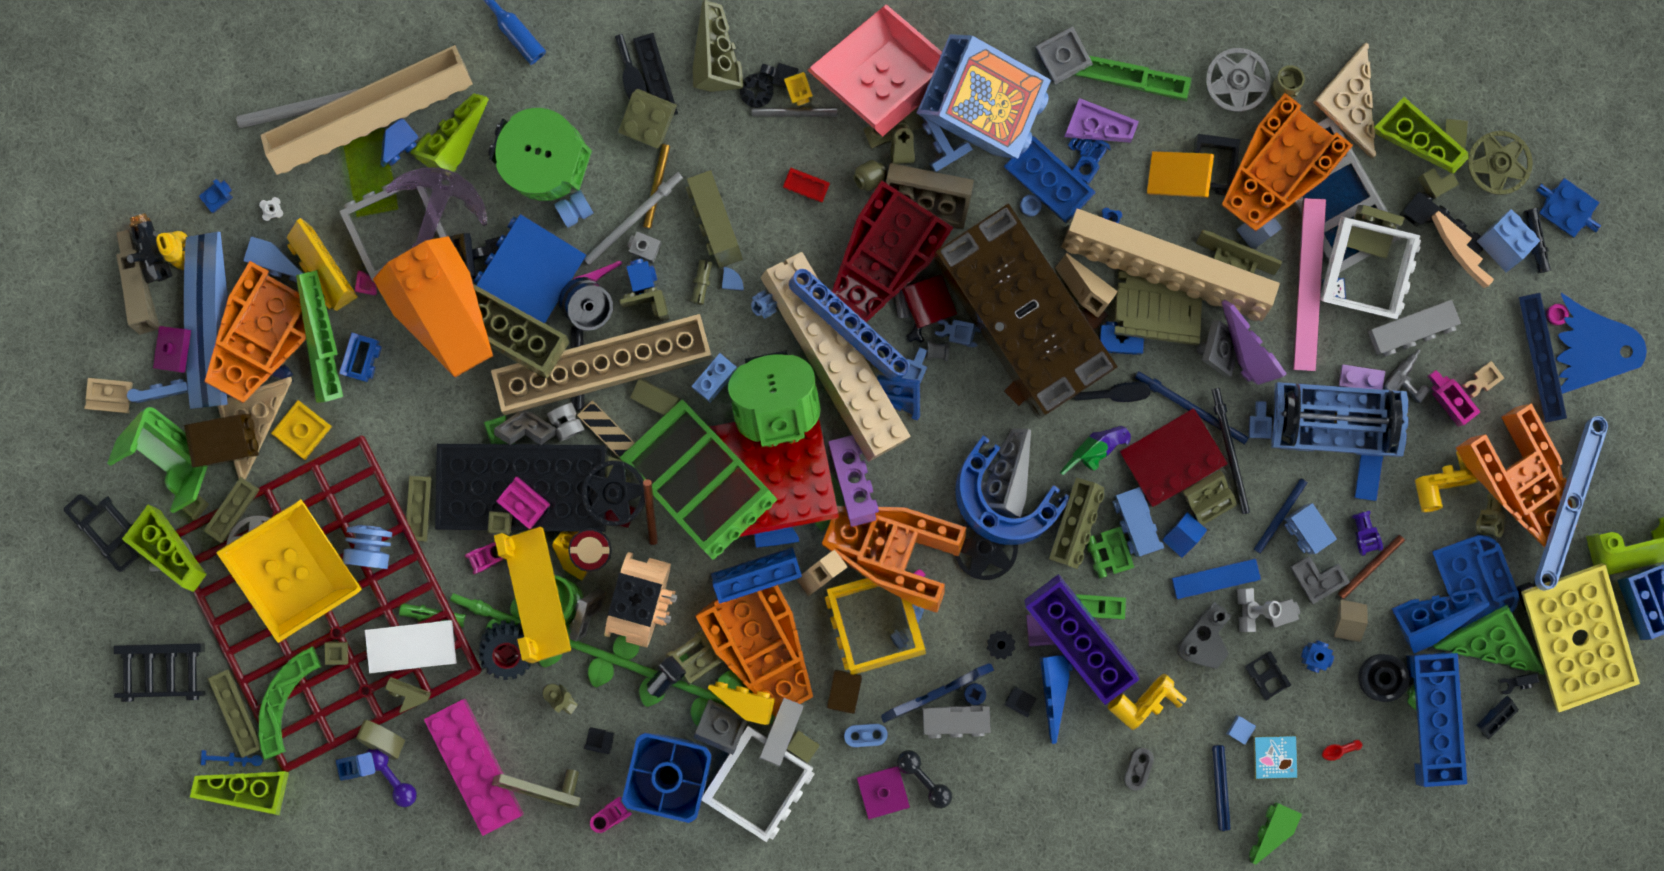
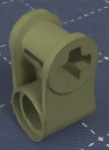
M902 121L891 129L890 153L893 164H908L915 161L913 132L910 130L909 125Z

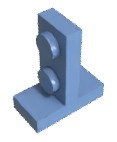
M924 117L922 118L924 121L922 126L927 135L931 134L935 140L933 145L939 154L941 152L943 154L929 163L933 171L937 172L973 150L969 142H964L952 149L940 126Z

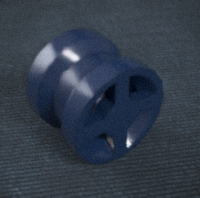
M972 683L966 687L964 697L970 704L979 705L986 699V690L982 685Z

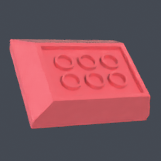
M886 4L807 70L883 137L921 104L942 51Z

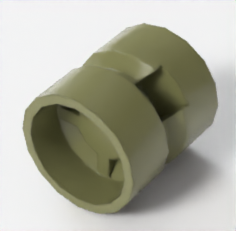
M1293 65L1281 68L1271 85V94L1277 101H1279L1284 93L1293 99L1297 97L1305 82L1302 70Z

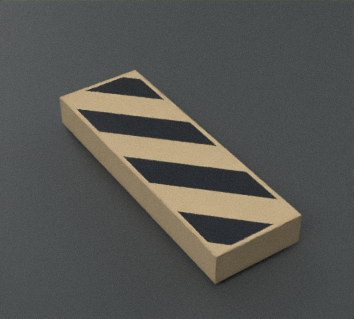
M593 400L577 415L619 458L635 444Z

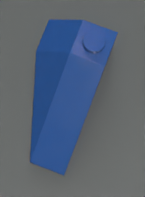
M1477 588L1454 592L1452 596L1442 598L1437 595L1425 601H1419V599L1410 600L1392 608V611L1405 640L1415 654L1439 642L1488 607L1489 602L1481 589Z
M1064 654L1040 657L1051 744L1057 743L1070 677L1069 671H1073L1072 664Z

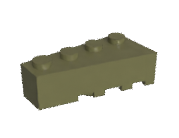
M710 170L687 178L689 186L685 188L689 199L694 198L696 203L692 207L696 218L701 217L703 224H700L699 227L703 237L707 236L709 239V243L706 246L710 256H715L719 268L743 260L712 171Z

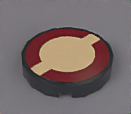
M589 528L581 530L573 536L569 543L568 552L574 566L582 571L592 572L606 566L611 559L612 546L611 541L603 532Z

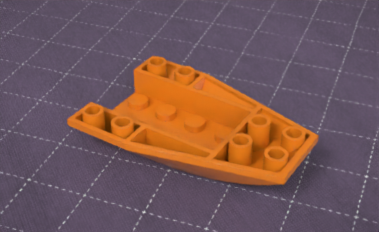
M1286 93L1283 94L1258 125L1222 203L1223 207L1255 232L1323 182L1353 146V144L1337 132L1334 135L1330 134L1300 111L1302 105Z

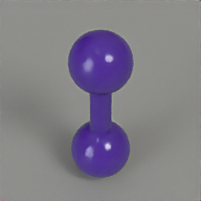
M369 749L366 753L370 752L372 754L375 771H381L394 788L392 793L394 803L399 807L411 806L417 798L416 789L409 783H400L387 766L388 756L378 749Z

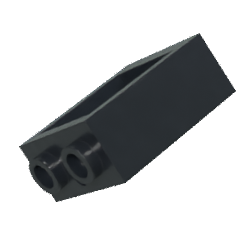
M1197 134L1193 153H1200L1201 146L1231 150L1227 185L1210 183L1209 189L1215 191L1217 195L1226 196L1236 175L1241 139Z

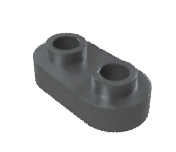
M1138 748L1132 753L1124 777L1128 788L1141 790L1146 785L1154 761L1150 750ZM1143 754L1146 760L1140 763L1138 757ZM1137 775L1139 781L1133 783L1131 781L1132 776Z

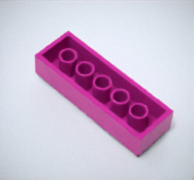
M462 699L424 719L482 836L524 815L513 791L492 785L493 777L503 774L466 699Z

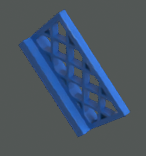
M791 547L711 573L720 604L801 578L802 574L794 549Z

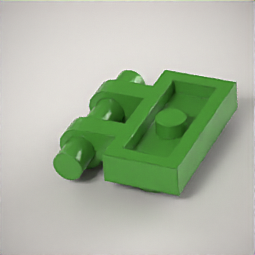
M1122 527L1100 533L1102 542L1096 543L1094 535L1090 537L1087 550L1088 553L1091 552L1094 561L1093 568L1094 571H1097L1099 579L1107 576L1105 568L1111 566L1113 574L1135 568ZM1105 548L1108 560L1102 561L1099 549Z

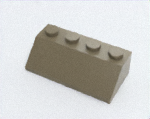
M890 163L886 180L888 185L949 225L964 229L974 180Z

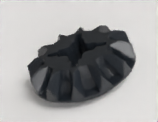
M759 73L750 74L743 79V88L740 89V96L743 102L754 108L767 105L774 93L772 82L767 76ZM758 82L759 88L763 89V91L759 92L755 99L754 92L748 89L754 88Z

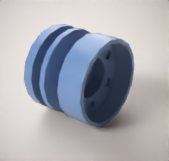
M366 525L347 527V532L356 533V538L346 537L345 541L353 543L355 546L354 548L344 549V564L388 569L389 554L380 552V547L391 546V543L381 542L382 537L392 538V532L381 527Z

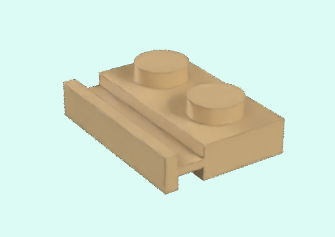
M88 378L86 406L84 409L129 413L131 401L127 398V393L132 389L133 383Z

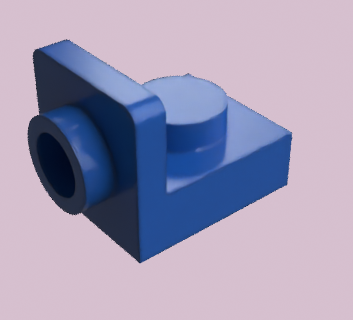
M215 179L213 181L214 184L199 195L200 199L212 213H215L233 198L230 194L232 191L230 186L225 181L220 182L218 179Z

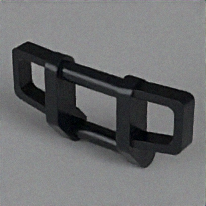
M79 494L64 507V512L74 521L80 531H84L101 550V555L105 559L107 558L118 572L125 571L138 559L135 549L122 539L133 523L130 524L112 504L113 501L109 496L96 505L85 495ZM80 500L85 501L94 509L82 521L71 511ZM106 510L124 529L120 536L109 546L90 526ZM124 543L131 553V558L124 565L120 566L111 554Z

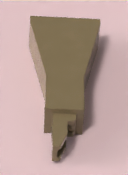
M130 231L117 232L120 254H116L128 325L139 335L159 330V322L149 285L146 283L142 272L144 265L142 261L133 263L127 261L129 254L138 253L134 249Z

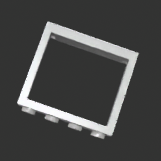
M1341 216L1320 300L1398 319L1405 305L1402 302L1404 294H1407L1410 288L1409 275L1414 272L1416 266L1414 257L1415 253H1418L1420 250V235ZM1352 226L1408 239L1389 309L1333 296Z
M748 725L739 740L734 754L728 756L703 795L702 801L767 842L769 838L774 839L779 831L778 823L780 820L785 822L791 812L788 809L792 801L797 803L803 793L800 791L804 783L807 785L810 783L814 773L812 772L813 767L786 750L784 757L804 769L766 831L712 798L751 736L764 744L766 743L767 737Z

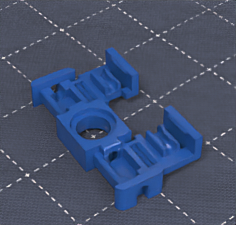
M1072 138L1068 147L1073 151L1075 149L1080 151V155H1082L1073 172L1089 185L1100 168L1098 163L1106 150L1111 151L1110 145L1102 140L1081 138L1074 147L1079 138ZM1083 165H1090L1092 167L1088 175L1080 173V168Z

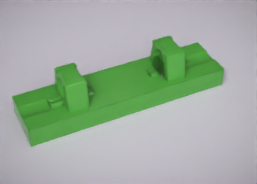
M1075 594L1094 618L1125 620L1126 598Z

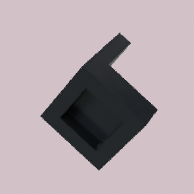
M1014 686L1004 705L1028 718L1036 698Z
M590 727L584 749L610 754L615 732Z

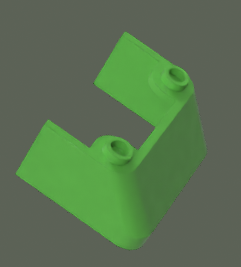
M152 407L144 409L116 439L107 464L111 466L123 458L132 455L137 449L167 472L165 477L166 487L175 494L170 512L175 513L196 501L207 467L192 468L186 434L182 429Z

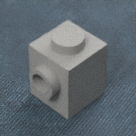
M636 232L635 236L631 235L627 247L630 248V254L654 263L662 243L657 239Z

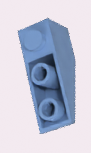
M250 238L244 262L249 263L251 261L264 269L270 270L269 274L281 278L282 274L290 276L289 280L297 283L296 275L303 274V272L276 245L258 238Z

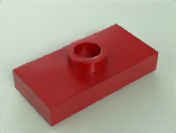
M790 167L783 188L823 203L830 182Z

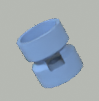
M581 190L571 194L570 200L563 199L554 204L567 228L575 225L579 217L585 219L594 214Z

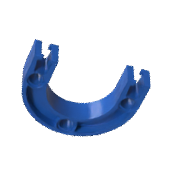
M982 436L959 470L955 486L958 508L967 524L985 539L1004 545H1018L1030 542L1041 536L1055 522L1067 505L1070 496L1066 494L1063 498H1059L1058 502L1060 505L1056 508L1053 504L1049 503V500L1055 493L1058 494L1060 489L1053 485L1036 510L1026 517L1007 518L994 512L984 500L981 481L984 471L1000 447L995 444L992 449L988 450V453H990L989 457L985 458L978 450L985 443L987 444L989 439ZM971 462H977L979 469L973 468ZM1041 511L1047 512L1050 519L1044 518ZM983 520L990 521L992 527H986L983 524Z

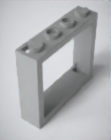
M414 174L405 176L402 178V183L395 185L394 182L382 187V192L375 194L374 191L362 196L364 200L355 203V200L343 205L344 209L340 210V214L372 282H374L373 278L382 268L375 271L349 214L416 185L439 237L448 236L419 175L414 176Z

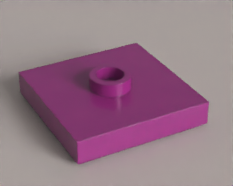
M159 326L153 364L154 369L185 373L191 330Z
M898 766L857 777L868 819L910 808Z

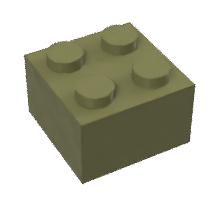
M637 89L632 93L618 132L658 149L663 144L677 105Z

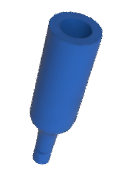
M483 0L496 15L499 29L530 65L536 63L545 55L546 50L515 14L503 10L495 0Z

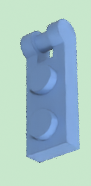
M183 379L171 381V385L163 386L162 384L149 386L150 389L145 391L130 389L127 393V398L132 402L141 403L188 393V385Z

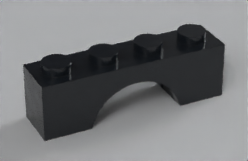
M1417 192L1401 211L1400 215L1415 227L1424 223H1434L1431 216L1439 211L1472 238L1467 244L1469 248L1478 255L1483 250V247L1477 242L1481 235L1476 232H1470L1463 221L1460 219L1455 220L1451 217L1449 210L1441 205L1437 206L1432 202L1433 198L1425 192Z

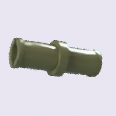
M699 260L697 275L693 279V284L695 285L690 302L694 304L697 302L698 305H704L706 290L710 286V281L708 280L712 262L707 261L705 265L706 260Z

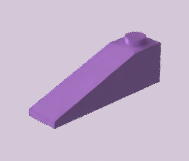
M1227 300L1222 301L1238 364L1243 370L1241 371L1242 376L1248 382L1253 381L1257 385L1284 377L1286 372L1271 352L1269 353L1263 346H1260L1263 341L1252 330H1248L1250 325L1237 308Z

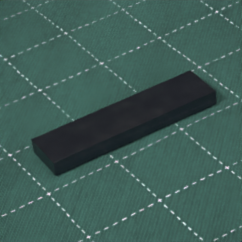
M654 33L633 38L649 93L675 104ZM677 108L675 109L674 115H678Z

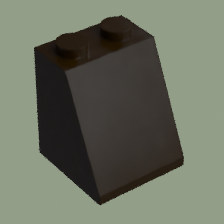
M251 413L184 425L192 468L215 466L259 456V444L255 438V423L251 418Z

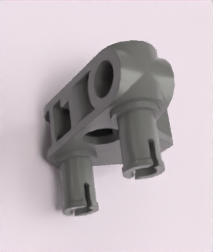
M1214 601L1179 642L1177 653L1180 658L1213 669H1217L1229 655L1219 635V631L1231 617L1225 608L1219 606ZM1200 630L1204 631L1203 636L1199 635Z

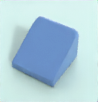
M1237 715L1226 734L1246 745L1256 726Z

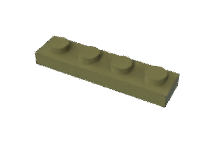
M225 670L208 678L242 758L261 750L258 734L230 670Z

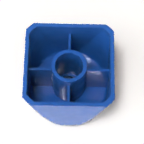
M651 733L640 735L636 738L622 797L623 804L627 809L686 823L692 822L698 816L711 762L709 750L702 745L677 737ZM664 766H672L677 770L679 778L675 783L665 784L661 781L660 771Z

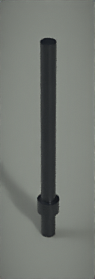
M1220 387L1211 389L1215 403L1213 408L1215 415H1218L1242 514L1250 513L1228 424L1226 415L1228 410L1226 403H1223Z

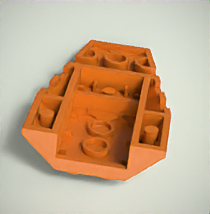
M449 236L422 242L387 262L373 278L394 317L454 377L461 375L493 356L470 272Z
M249 261L228 297L205 378V383L242 403L306 340L299 292L268 276V270Z
M778 585L720 604L718 599H716L695 615L715 653L740 678L746 687L754 694H757V691L770 693L771 698H775L772 710L773 716L776 717L783 698L801 704L813 697L793 612Z

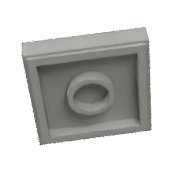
M1073 26L1035 46L1055 85L1093 65Z

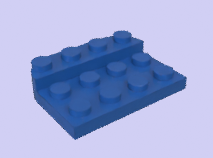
M1475 535L1432 551L1449 596H1452L1454 592L1480 588L1489 602L1488 607L1462 624L1461 628L1505 605H1508L1511 612L1516 609L1519 600L1518 590L1502 548L1493 538L1486 535Z

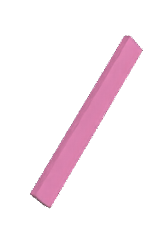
M1303 199L1293 370L1316 371L1326 199Z

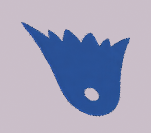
M1561 293L1566 307L1573 316V318L1564 317V320L1574 329L1558 334L1559 338L1567 346L1571 347L1556 358L1557 361L1571 366L1559 375L1561 378H1568L1561 386L1562 394L1640 368L1643 365L1647 353L1646 344L1642 336L1635 329L1590 311ZM1625 345L1630 346L1633 350L1629 358H1624L1620 354L1621 348Z

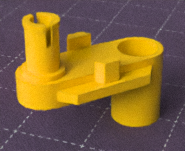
M1458 451L1456 455L1460 470L1454 471L1453 466L1449 465L1442 467L1443 473L1415 479L1422 512H1433L1443 508L1439 489L1479 482L1465 466Z
M1162 674L1135 704L1121 693L1109 702L1108 710L1128 728L1134 730L1142 724L1151 712L1158 715L1163 710V706L1159 703L1164 697L1170 700L1177 708L1183 705L1177 698L1183 703L1186 702L1187 698L1174 688V681L1167 674Z

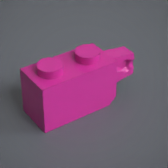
M1437 370L1427 376L1434 385L1431 387L1433 390L1432 395L1458 427L1465 425L1480 413V410L1457 381L1449 379L1448 376L1443 378Z

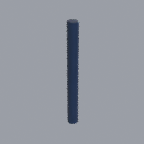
M1300 478L1253 550L1259 554L1262 553L1308 482Z

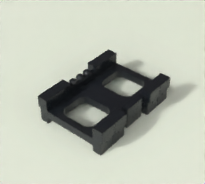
M1271 651L1245 665V669L1250 677H1253L1257 687L1260 688L1259 691L1265 701L1291 686L1286 675H1282L1278 665L1275 664L1277 660ZM1261 659H1265L1270 669L1259 675L1254 668V664ZM1276 677L1281 684V688L1270 693L1265 683Z

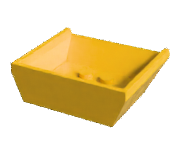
M301 499L217 551L218 556L278 643L362 590Z

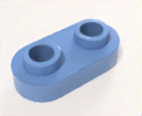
M881 724L852 725L846 729L844 738L851 747L879 746L886 741L887 730ZM875 730L881 733V736L877 739L872 736ZM853 732H857L859 734V738L857 740H853L851 738V734Z

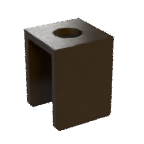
M835 670L827 708L855 714L862 676Z

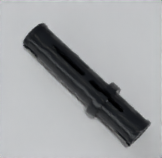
M1538 208L1525 210L1528 228L1540 239V242L1531 251L1536 261L1537 273L1552 271L1547 253L1549 249L1544 241Z

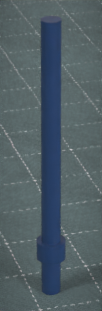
M1140 371L1135 375L1134 378L1141 383H1147L1152 392L1160 393L1188 411L1194 408L1201 419L1221 430L1218 418L1161 385V381L1156 378L1151 379ZM1229 426L1232 438L1245 445L1249 437Z

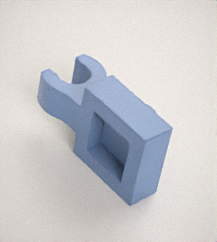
M919 348L914 361L907 359L909 370L902 378L920 380L921 383L927 369L926 366L922 365L927 350Z
M1257 401L1255 405L1256 416H1249V438L1271 439L1272 417H1266V402Z

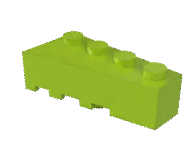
M149 504L122 538L185 589L194 592L207 575L162 511Z

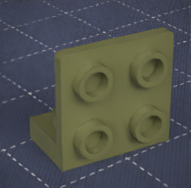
M1358 205L1354 216L1355 220L1396 229L1397 226H1402L1404 221L1402 216L1366 205ZM1352 226L1346 247L1381 258H1387L1393 235Z
M657 287L644 290L645 294L636 295L635 292L623 295L624 299L619 300L623 308L653 301L651 304L654 315L656 317L659 316L661 321L670 319L662 290H657Z

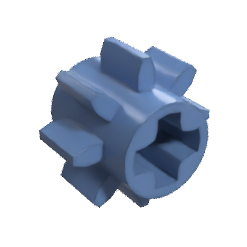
M763 290L752 297L751 308L757 316L762 315L765 319L777 312L775 309L777 302L773 300L772 293L766 294V291Z

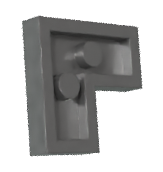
M523 410L494 428V435L509 445L524 435L542 445L556 435V428L530 411Z
M1310 556L1290 566L1311 604L1318 602L1350 583L1339 564L1321 574Z
M597 589L578 600L575 606V611L577 612L569 627V630H571L569 639L577 642L586 636L591 617L602 609L606 591Z

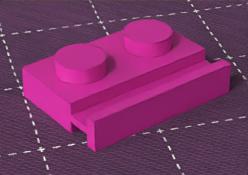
M515 477L511 485L507 487L497 500L502 507L529 529L534 526L547 507L550 506L546 500L518 477Z

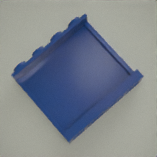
M520 214L518 218L513 216L507 226L510 228L507 236L502 234L496 244L499 247L496 254L491 253L484 263L488 267L484 273L480 271L473 282L481 289L545 324L559 301L562 289L572 280L586 254Z

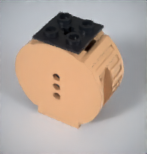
M627 553L608 612L604 634L606 637H610L611 633L626 636V642L647 648L655 625L666 626L667 623H670V612L666 611L668 605H672L677 599L676 591L666 589L671 567L670 563L649 558L648 562L645 563L633 559V553Z

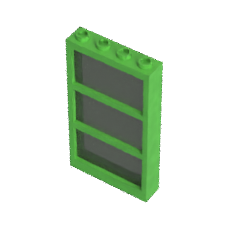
M683 399L620 457L623 462L636 468L644 480L652 481L654 497L712 560L722 554L726 547L738 539L742 532L754 524L757 518L770 509L773 503L778 500Z

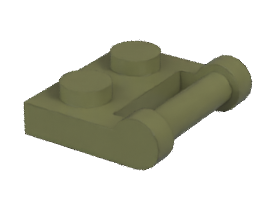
M701 630L684 645L666 654L667 658L673 656L684 668L686 674L683 679L688 686L723 662L715 653L705 633ZM697 645H703V649L683 663L679 659Z

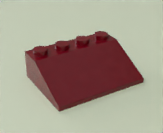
M1194 408L1120 451L1152 507L1228 464Z

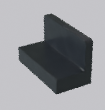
M470 233L449 236L469 270L471 278L475 279L476 274Z

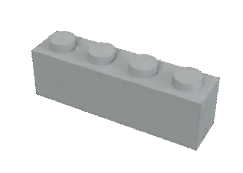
M1449 300L1368 331L1376 354L1383 353L1384 357L1396 353L1395 348L1403 346L1405 350L1415 346V341L1423 338L1424 342L1436 338L1435 333L1443 331L1444 335L1456 330L1455 326L1461 324L1453 301Z

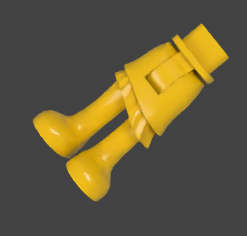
M174 231L159 234L156 238L159 252L174 267L184 270L185 251L182 250L185 247L186 237H188L186 233Z

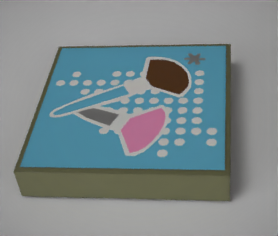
M1297 735L1253 736L1255 780L1298 779Z

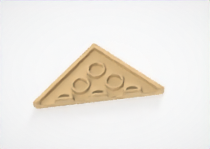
M1364 43L1313 103L1368 156L1374 158L1376 151L1374 148V121L1372 120L1373 100L1372 91H1370L1371 72L1370 62H1368L1369 44Z
M287 377L259 387L244 403L233 397L227 398L228 405L218 406L220 417L251 413V418L255 423V438L258 441L260 450L292 382V378ZM256 457L234 461L238 479L242 477L246 480Z

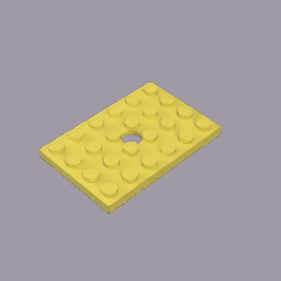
M1601 563L1561 577L1553 589L1543 591L1536 586L1521 592L1555 708L1558 712L1640 684L1605 564ZM1547 582V583H1544V584H1545L1546 586H1549V585H1550V582ZM1577 630H1585L1588 637L1582 645H1575L1573 643L1572 637Z

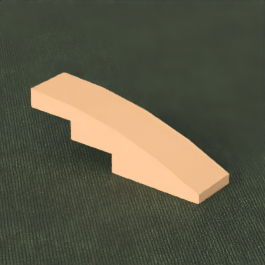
M1437 211L1431 216L1452 255L1483 288L1488 287L1494 279L1478 266L1483 258L1467 246L1472 238L1441 212Z

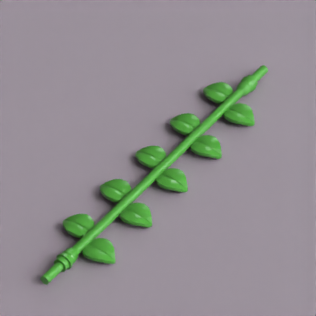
M454 593L451 596V602L469 608V611L474 612L475 615L495 618L488 623L486 629L488 627L492 629V624L495 622L498 625L501 624L502 620H506V623H510V620L515 621V625L521 623L516 598L512 601L510 607L512 615L492 608V606L480 599L470 600ZM570 624L566 625L568 637L571 633V630H569ZM620 635L615 640L613 645L614 654L583 642L569 639L571 648L598 657L590 663L588 668L589 680L594 687L606 684L612 679L614 675L613 664L648 677L642 682L639 690L641 701L646 707L652 706L664 698L665 694L657 698L647 691L648 687L646 684L658 671L630 661V659L638 654L639 645L626 642V636ZM687 653L679 658L682 663L688 659ZM562 654L541 660L539 663L542 667L546 668L558 662ZM732 670L727 671L718 679V682L727 683V688L736 689V686L742 687L740 678ZM682 680L672 685L700 696L693 702L691 707L692 720L697 726L709 699L730 708L713 692L692 684L688 686ZM771 715L770 724H773L775 719L773 715Z

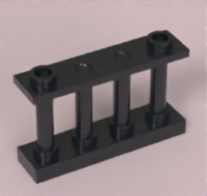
M205 643L115 645L114 654H121V658H123V693H114V698H121V702H133L134 697L186 696V700H199V696L205 695V691H197V657L199 652H205ZM156 653H164V657H166V692H154L153 658L156 657ZM177 653H185L186 657H188V691H175V657H177ZM134 654H142V658H144L145 692H132V658H134Z

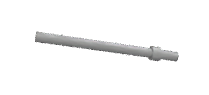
M677 172L666 183L663 182L658 186V190L593 249L584 260L590 265L663 196L667 197L672 192L671 189L683 179L682 175Z

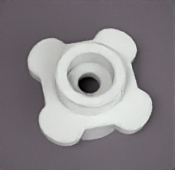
M274 197L272 200H262L259 206L263 210L262 218L265 221L283 216V211L279 205L281 202L279 198Z

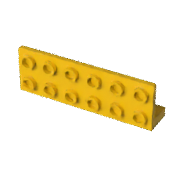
M538 527L513 536L503 533L494 535L498 556L507 559L524 633L523 638L517 639L522 660L535 663L570 652L571 645L544 529Z

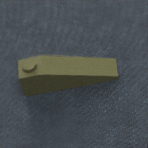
M707 0L702 1L693 61V87L709 92L743 88L742 66L735 57L734 50L736 47L734 42L731 43L727 32L729 25L723 7L720 4Z

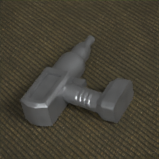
M1417 349L1415 353H1412L1406 361L1404 360L1393 371L1384 383L1383 390L1398 391L1402 386L1417 403H1421L1430 391V388L1424 385L1420 386L1417 390L1410 383L1412 379L1408 376L1421 350Z

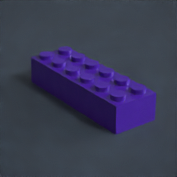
M1059 574L1024 599L1027 610L1104 705L1140 680L1135 668Z

